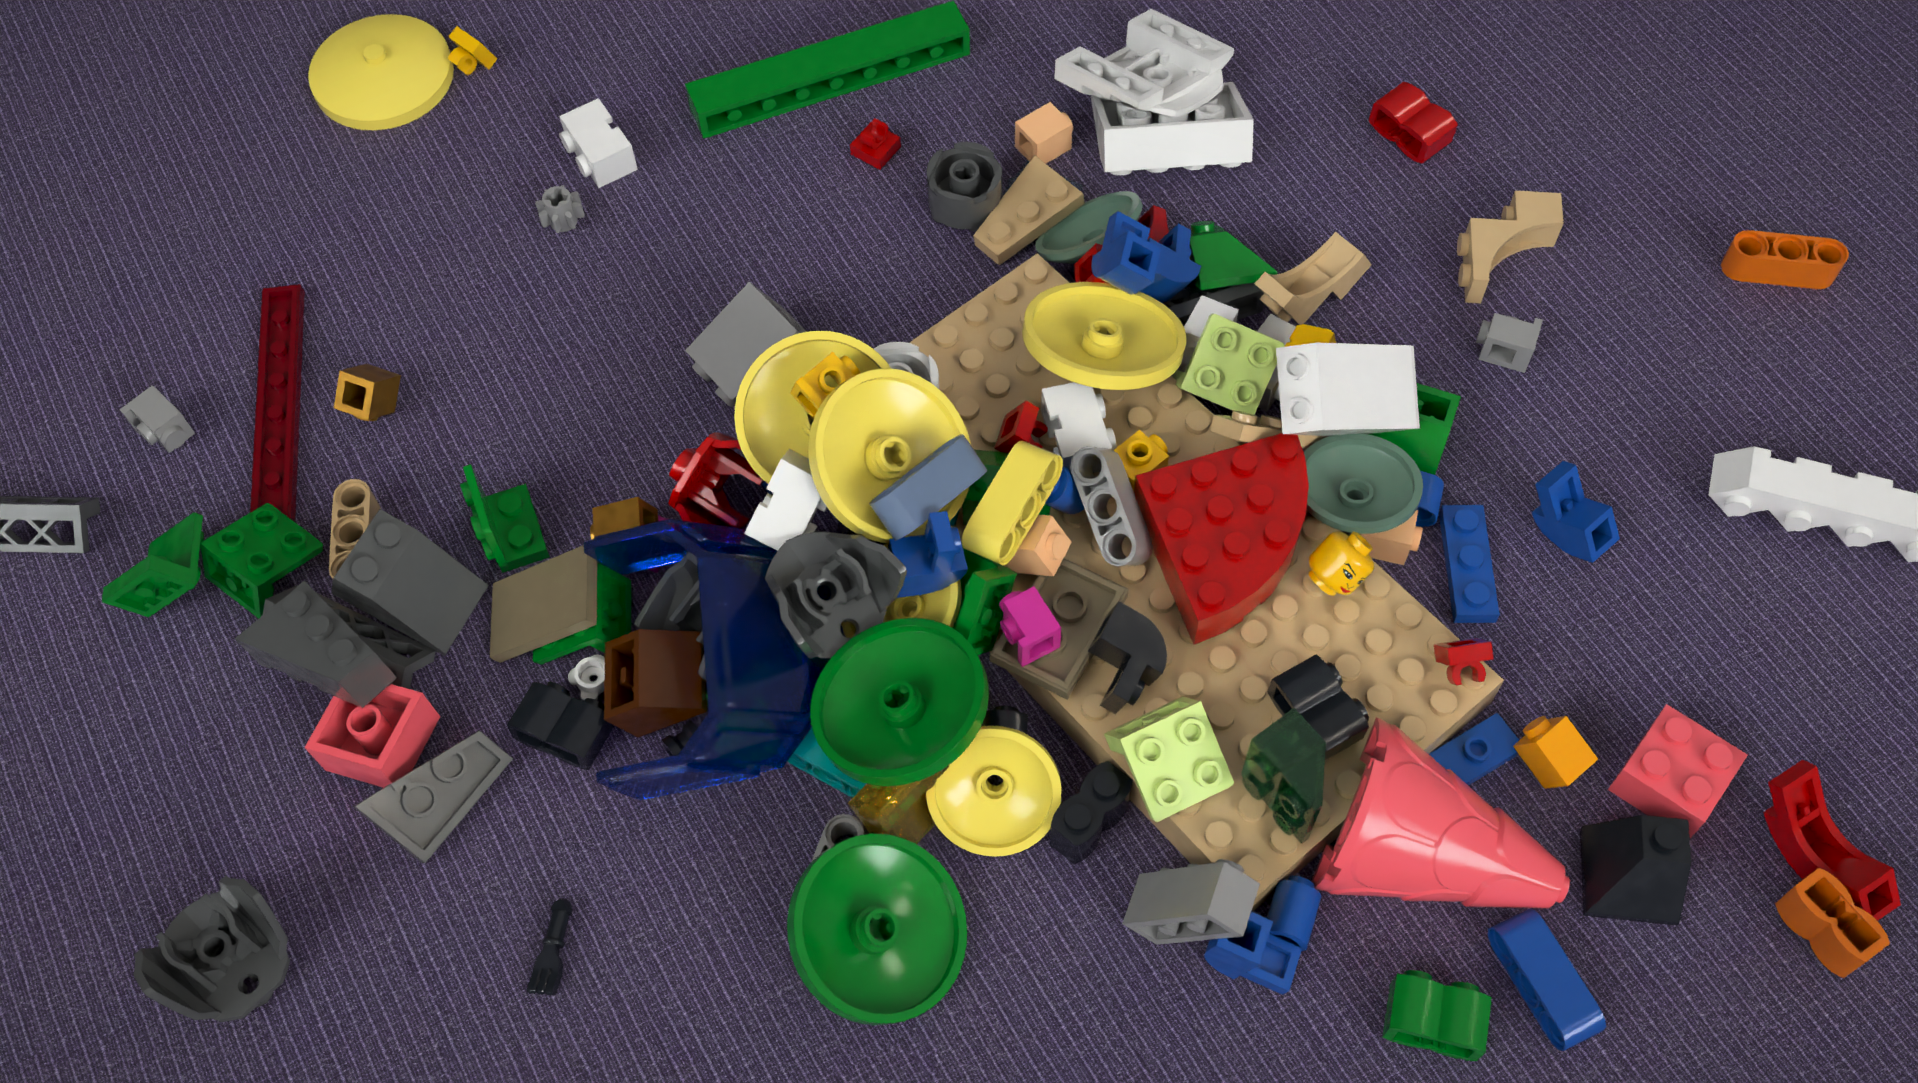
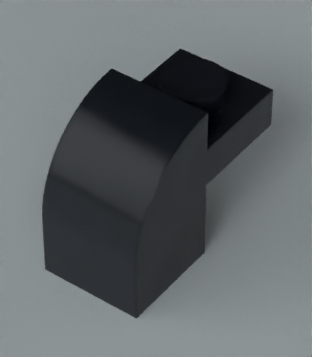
M1120 601L1106 615L1088 649V652L1118 668L1100 706L1114 714L1127 703L1133 706L1141 695L1145 684L1150 686L1163 674L1166 666V645L1158 628L1147 617Z

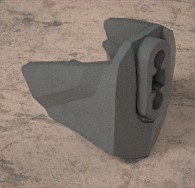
M813 532L787 540L771 560L765 580L780 606L781 620L800 650L809 659L815 657L831 659L850 639L868 628L883 623L887 607L897 598L903 586L907 569L888 548L869 541L863 535ZM824 586L829 590V600H822L818 596L817 587ZM843 621L850 622L855 628V633L851 638L844 637L840 632V626Z
M710 547L703 555L688 550L681 561L669 568L635 620V626L639 629L701 632L696 640L704 645L706 650L698 674L704 680H728L732 677H739L784 628L778 613L760 593L761 587Z
M225 875L219 881L220 891L209 895L204 894L200 899L184 908L173 919L164 934L160 932L156 936L159 940L158 947L141 948L134 954V977L147 997L193 1020L214 1019L219 1022L245 1018L256 1007H261L270 1000L274 991L284 983L290 964L286 950L288 937L263 896L245 879H233ZM248 977L254 982L259 981L255 991L247 994L248 986L243 981Z

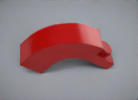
M1801 760L1768 782L1774 805L1763 812L1767 826L1780 852L1802 880L1818 868L1829 872L1845 886L1854 905L1868 912L1877 921L1901 905L1894 869L1858 850L1844 837L1833 822L1826 807L1816 765Z

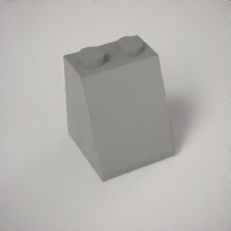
M748 282L685 351L695 361L692 365L694 371L707 382L713 380L719 386L715 393L727 405L733 407L736 403L740 384L754 361L766 349L782 339L807 331L780 304L751 282Z

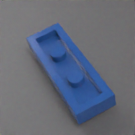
M1442 505L1439 511L1453 623H1496L1500 614L1484 506Z

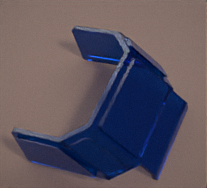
M673 519L596 536L594 540L583 543L585 554L620 574L633 573L679 562L687 551L697 557L709 707L708 715L679 755L599 771L596 773L597 783L634 799L644 800L760 777V772L784 767L812 728L810 717L812 694L822 670L830 659H820L819 657L809 659L796 645L781 620L780 606L765 580L769 564L777 550L744 534L746 530ZM824 586L817 587L818 596L822 600H829V590ZM841 625V626H840V632H841V634L843 635V628H842V625Z

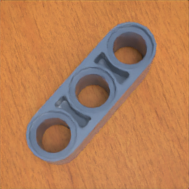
M960 434L935 450L876 496L869 504L894 541L926 522L929 513L938 512L982 477L987 472V468L964 434Z

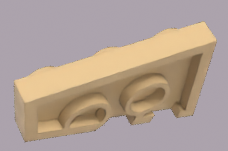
M1034 155L1002 197L997 207L989 214L973 235L975 246L995 263L1001 265L1084 205V194Z
M1233 410L1232 416L1214 415L1210 431L1238 441L1253 442L1282 433V421L1280 418L1261 415V418L1253 414ZM1298 435L1303 450H1306L1315 442L1328 437Z

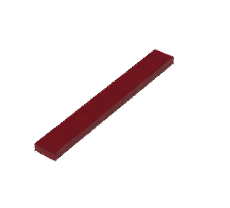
M301 284L262 289L250 507L251 513L262 505L270 503L294 522L296 520L305 297Z

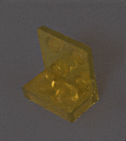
M949 766L930 777L910 784L898 786L866 784L848 802V805L870 834L894 835L917 844L936 825L928 809L926 791L935 785L937 779Z

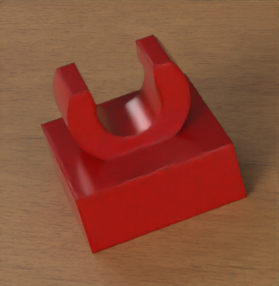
M875 118L850 144V152L854 157L881 170L901 148V137L890 132L887 124Z
M1024 401L1007 413L994 449L999 452L1009 453L1019 441H1025L1042 448L1043 446L1035 442L1031 437L1032 434L1039 438L1048 431V427L1044 423L1036 420L1040 408L1028 401Z
M1473 638L1433 644L1436 662L1448 665L1446 674L1450 684L1461 685L1460 673L1466 666H1469L1472 670L1473 681L1484 682L1486 671L1480 661L1494 659L1491 641Z

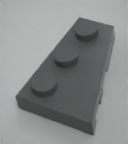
M479 730L354 805L353 808L421 863H426L513 758Z

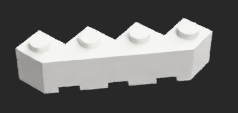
M1755 446L1714 455L1708 495L1728 517L1745 516L1749 513L1769 510L1787 532L1806 531L1810 528L1829 525L1847 547H1864L1871 543L1891 541L1908 562H1918V490L1916 493L1893 488V480L1858 472L1854 478L1832 473V465L1797 457L1794 463L1771 458L1772 450Z

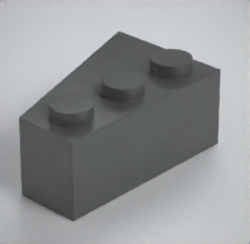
M305 581L235 638L261 666L268 669L272 667L282 671L290 678L299 682L303 680L313 684L321 691L361 708L366 706L397 679L377 654Z

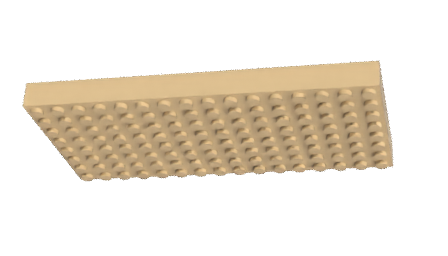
M1038 253L909 342L918 346L919 351L927 357L930 355L934 359L939 373V390L946 395L960 414L968 432L971 446L975 450L999 452L994 447L1004 417L1024 401H1028L1040 408L1036 420L1044 423L1041 413L1042 389L1073 383L1042 366L1030 354L1023 340L1024 316L1029 303L1043 291L1069 283ZM1172 376L1155 385L1139 389L1109 390L1093 387L1094 393L1101 394L1106 410V417L1103 418L1105 428L1113 429L1117 447L1138 430H1141L1147 437L1155 434L1164 441L1168 448V466L1245 444L1243 441L1211 432L1210 428L1214 414L1191 393L1176 386L1177 380ZM1045 433L1037 438L1031 434L1032 439L1043 446L1042 449L1053 453V448L1057 447L1055 437L1049 438L1048 433ZM1096 472L1093 474L1095 475V477H1097L1100 472ZM1113 496L1107 502V512L1111 517L1117 508L1116 500ZM962 506L959 510L956 525L951 526L957 527L961 542L966 525H963ZM1050 507L1049 515L1054 517L1071 540L1064 559L1129 589L1128 597L1123 604L1147 617L1158 628L1166 645V666L1163 674L1150 686L1145 684L1141 695L1133 706L1127 703L1116 714L1103 708L1100 704L1118 668L1093 655L1068 700L1008 671L1096 765L1109 761L1133 780L1130 800L1191 864L1215 863L1218 859L1230 860L1242 866L1244 874L1260 883L1252 912L1274 894L1275 887L1280 880H1288L1289 876L1296 875L1324 850L1326 844L1330 845L1338 838L1366 768V764L1360 760L1376 717L1385 720L1388 724H1395L1417 745L1430 754L1443 746L1491 704L1504 682L1484 661H1480L1486 671L1484 682L1473 681L1472 670L1469 666H1466L1460 673L1461 685L1450 684L1446 674L1448 665L1436 662L1433 644L1459 641L1460 639L1376 562H1374V571L1353 593L1345 596L1337 593L1335 596H1330L1321 590L1308 574L1311 570L1309 556L1329 534L1342 531L1322 523L1307 510L1290 566L1274 592L1262 604H1259L1253 611L1245 615L1243 621L1228 631L1193 645L1153 549L1149 559L1141 565H1111L1105 561L1100 552L1085 509L1071 515ZM1127 536L1122 541L1121 546L1122 552L1126 557L1129 556L1132 549L1131 541ZM1017 573L1011 592H1023L1029 589L1038 575ZM1001 626L997 635L995 645L1003 633ZM1316 654L1325 663L1330 662L1337 668L1342 678L1341 687L1343 691L1352 699L1357 698L1364 705L1369 716V728L1362 740L1320 764L1311 757L1302 745L1293 727L1280 714L1267 692L1274 677ZM1180 697L1199 700L1204 707L1234 784L1174 815L1155 822L1149 816L1125 756L1110 750L1104 733Z

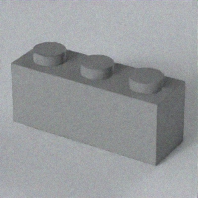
M1218 859L1215 863L1202 865L1188 864L1187 867L1161 868L1160 871L1139 874L1122 924L1156 945L1244 936L1260 883L1244 874L1242 866L1225 859Z

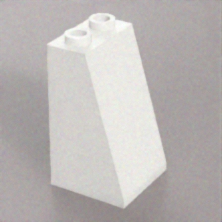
M1309 343L1276 348L1282 434L1332 436L1420 429L1414 346Z

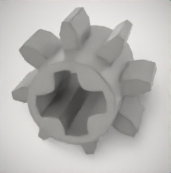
M564 185L544 190L542 200L535 202L542 227L551 225L556 233L575 229L578 218L585 216L579 193L577 191L570 193Z

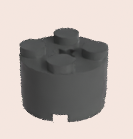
M974 142L954 143V148L943 152L942 148L933 154L927 165L928 204L932 218L936 222L943 223L952 228L969 229L976 232L989 214L997 207L1002 199V167L988 147Z

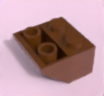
M638 629L606 642L604 720L639 738L707 712V680H704L698 674L706 647L696 640L701 632Z

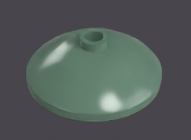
M1130 191L1114 192L1089 200L1039 236L1035 244L1036 251L1046 261L1075 264L1096 243L1103 245L1109 217L1119 211L1138 222L1143 208L1142 202L1136 193Z
M1362 433L1332 435L1315 442L1304 451L1309 483L1306 510L1316 519L1330 527L1359 534L1388 531L1406 522L1415 513L1420 504L1423 493L1421 472L1415 461L1403 449L1390 441Z

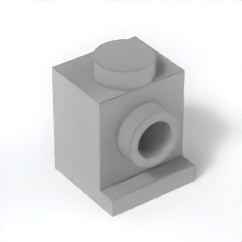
M1494 313L1491 322L1482 321L1476 343L1483 344L1478 360L1525 373L1534 353L1543 320L1535 318L1533 323H1529L1513 316Z
M153 385L119 409L133 429L151 446L158 442L169 453L182 446L187 439L195 434L181 412Z

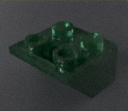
M1293 708L1251 739L1241 776L1247 791L1255 799H1262L1273 811V818L1279 828L1287 835L1293 834L1302 844L1309 839L1322 807L1326 742L1301 714Z

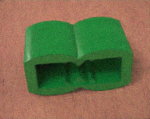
M1407 970L1404 974H1397L1390 983L1382 1038L1401 1045L1430 1049L1445 1056L1468 1061H1478L1485 1054L1492 997L1479 992V987L1471 983L1453 982L1450 986H1446L1433 981V977L1430 974L1418 970Z

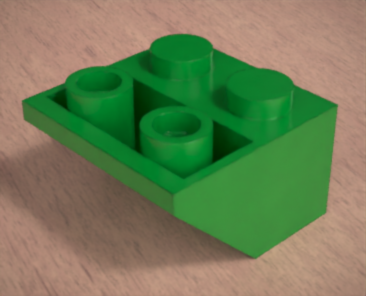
M1416 383L1420 429L1368 435L1377 436L1394 443L1415 461L1420 471L1435 475L1461 396Z

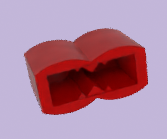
M1402 82L1374 102L1368 120L1380 135L1395 142L1406 156L1421 164L1452 142L1458 126L1448 110L1430 103L1426 94L1421 89L1408 82Z

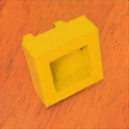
M458 26L448 36L458 46L451 51L448 60L469 76L474 72L477 62L490 70L497 61V58L481 42Z

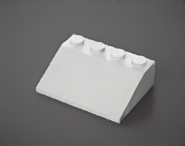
M1224 82L1223 90L1198 109L1179 117L1144 111L1128 103L1091 95L1100 160L1104 172H1110L1113 175H1127L1132 170H1147L1153 173H1161L1167 171L1168 168L1174 167L1200 170L1205 165L1220 164L1223 167L1232 168L1238 167L1244 162H1252L1254 119L1234 82Z

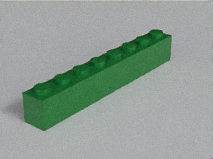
M953 0L686 83L685 88L689 107L703 139L970 55V29Z

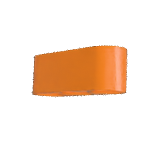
M1744 230L1737 233L1721 261V269L1727 277L1736 281L1825 289L1831 286L1848 260L1849 252L1843 243L1832 238Z

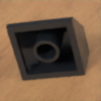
M1638 815L1581 827L1583 916L1677 926L1680 923L1691 868L1688 820Z

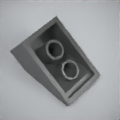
M379 509L334 576L331 594L445 656L489 585L417 529Z

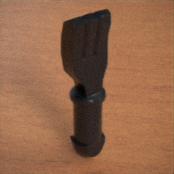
M565 898L555 901L550 909L552 913L546 937L542 940L544 947L535 960L532 975L527 986V993L552 996L557 993L563 972V962L559 952L565 946L564 937L569 917L572 916V905Z

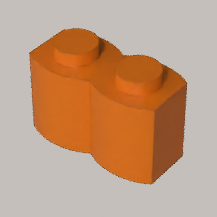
M1821 868L1808 875L1775 903L1777 911L1785 924L1797 935L1809 940L1811 948L1819 961L1839 977H1847L1890 944L1889 938L1880 923L1868 912L1855 906L1845 886L1835 876Z

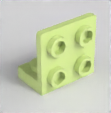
M1212 313L1209 315L1186 371L1177 370L1172 377L1177 380L1176 386L1182 390L1230 410L1255 415L1277 365L1276 348L1284 347V343Z
M1180 697L1104 733L1110 750L1125 756L1149 816L1155 822L1174 815L1234 784L1204 707L1199 700Z

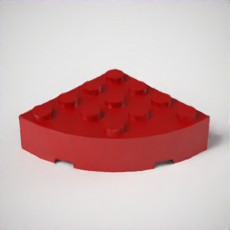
M1280 433L1135 476L1134 494L1151 536L1153 551L1193 645L1220 635L1243 621L1245 615L1253 611L1259 604H1262L1274 592L1288 570L1306 516L1309 489L1306 458L1298 435Z

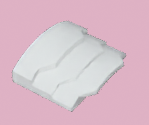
M1150 9L1128 21L1126 47L1102 58L1080 46L1056 59L1054 79L1083 94L1121 101L1144 111L1179 117L1198 109L1223 90L1222 69L1233 56L1234 48Z

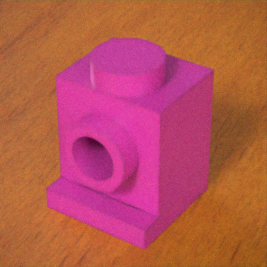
M1035 586L1023 592H1011L1000 601L999 607L1003 611V620L1000 621V626L1008 642L1011 645L1018 644V662L1022 667L1060 648L1061 626Z

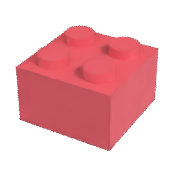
M393 684L387 686L363 708L333 696L304 748L325 771L384 788L413 770L440 719V715L422 692Z
M1666 704L1650 725L1608 790L1648 816L1688 820L1689 837L1691 838L1706 822L1748 754Z

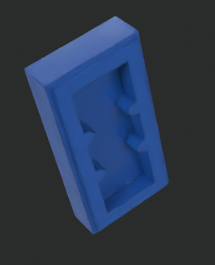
M1496 713L1434 750L1429 755L1445 769H1451L1469 786L1518 756L1519 754L1513 745L1519 739L1501 716Z

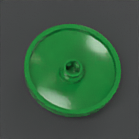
M903 618L887 621L868 628L850 639L825 665L812 694L810 717L813 733L819 746L833 765L852 779L877 786H898L917 782L936 774L950 765L974 740L981 728L988 707V679L975 649L955 629L943 623L922 618Z
M865 834L846 839L830 847L816 857L805 869L790 900L787 936L796 970L805 986L821 1004L840 1017L866 1025H889L903 1022L925 1013L935 1006L950 990L960 972L965 957L967 922L964 906L957 887L948 872L934 856L917 844L901 837L888 834Z

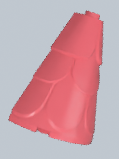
M1376 717L1360 760L1366 764V768L1335 847L1326 844L1312 879L1315 889L1326 891L1330 895L1399 897L1403 901L1460 902L1466 907L1551 908L1555 902L1561 903L1565 899L1570 886V878L1565 876V867L1502 809L1490 806L1451 769H1445L1395 724H1388L1385 720Z

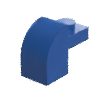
M1119 211L1110 216L1102 249L1092 257L1091 269L1093 275L1130 295L1136 294L1152 284L1161 248L1148 242L1150 228Z
M1178 223L1159 242L1151 238L1148 239V242L1161 248L1154 282L1140 292L1164 303L1171 300L1198 276L1201 266L1189 260L1191 256V249L1189 248L1190 229Z
M1562 461L1535 484L1541 505L1532 512V516L1541 532L1565 553L1593 563L1620 539L1612 506L1585 498L1575 464Z
M947 511L929 513L924 535L903 537L896 541L894 539L889 540L888 549L907 569L903 586L897 598L939 591L960 580L968 570L957 527H951Z
M1251 911L1244 936L1209 940L1204 957L1214 969L1232 979L1241 976L1283 995L1290 991L1302 948L1269 934L1273 921Z

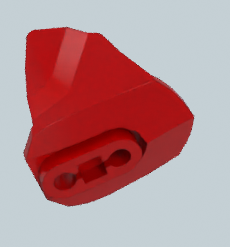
M714 432L698 448L685 449L674 462L669 477L678 483L672 490L669 506L679 512L688 530L735 567L740 568L743 563L741 553L744 541L734 529L740 530L749 522L750 518L730 506L723 491V485L732 474H742L759 486L765 481L753 470L746 458L734 451L735 449L741 450L738 439L727 434Z

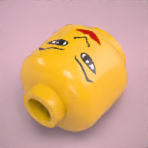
M1339 531L1332 532L1310 554L1309 565L1311 570L1308 574L1312 581L1328 595L1335 596L1337 593L1344 596L1349 595L1374 571V562L1369 555L1373 548L1357 532H1352L1350 536Z

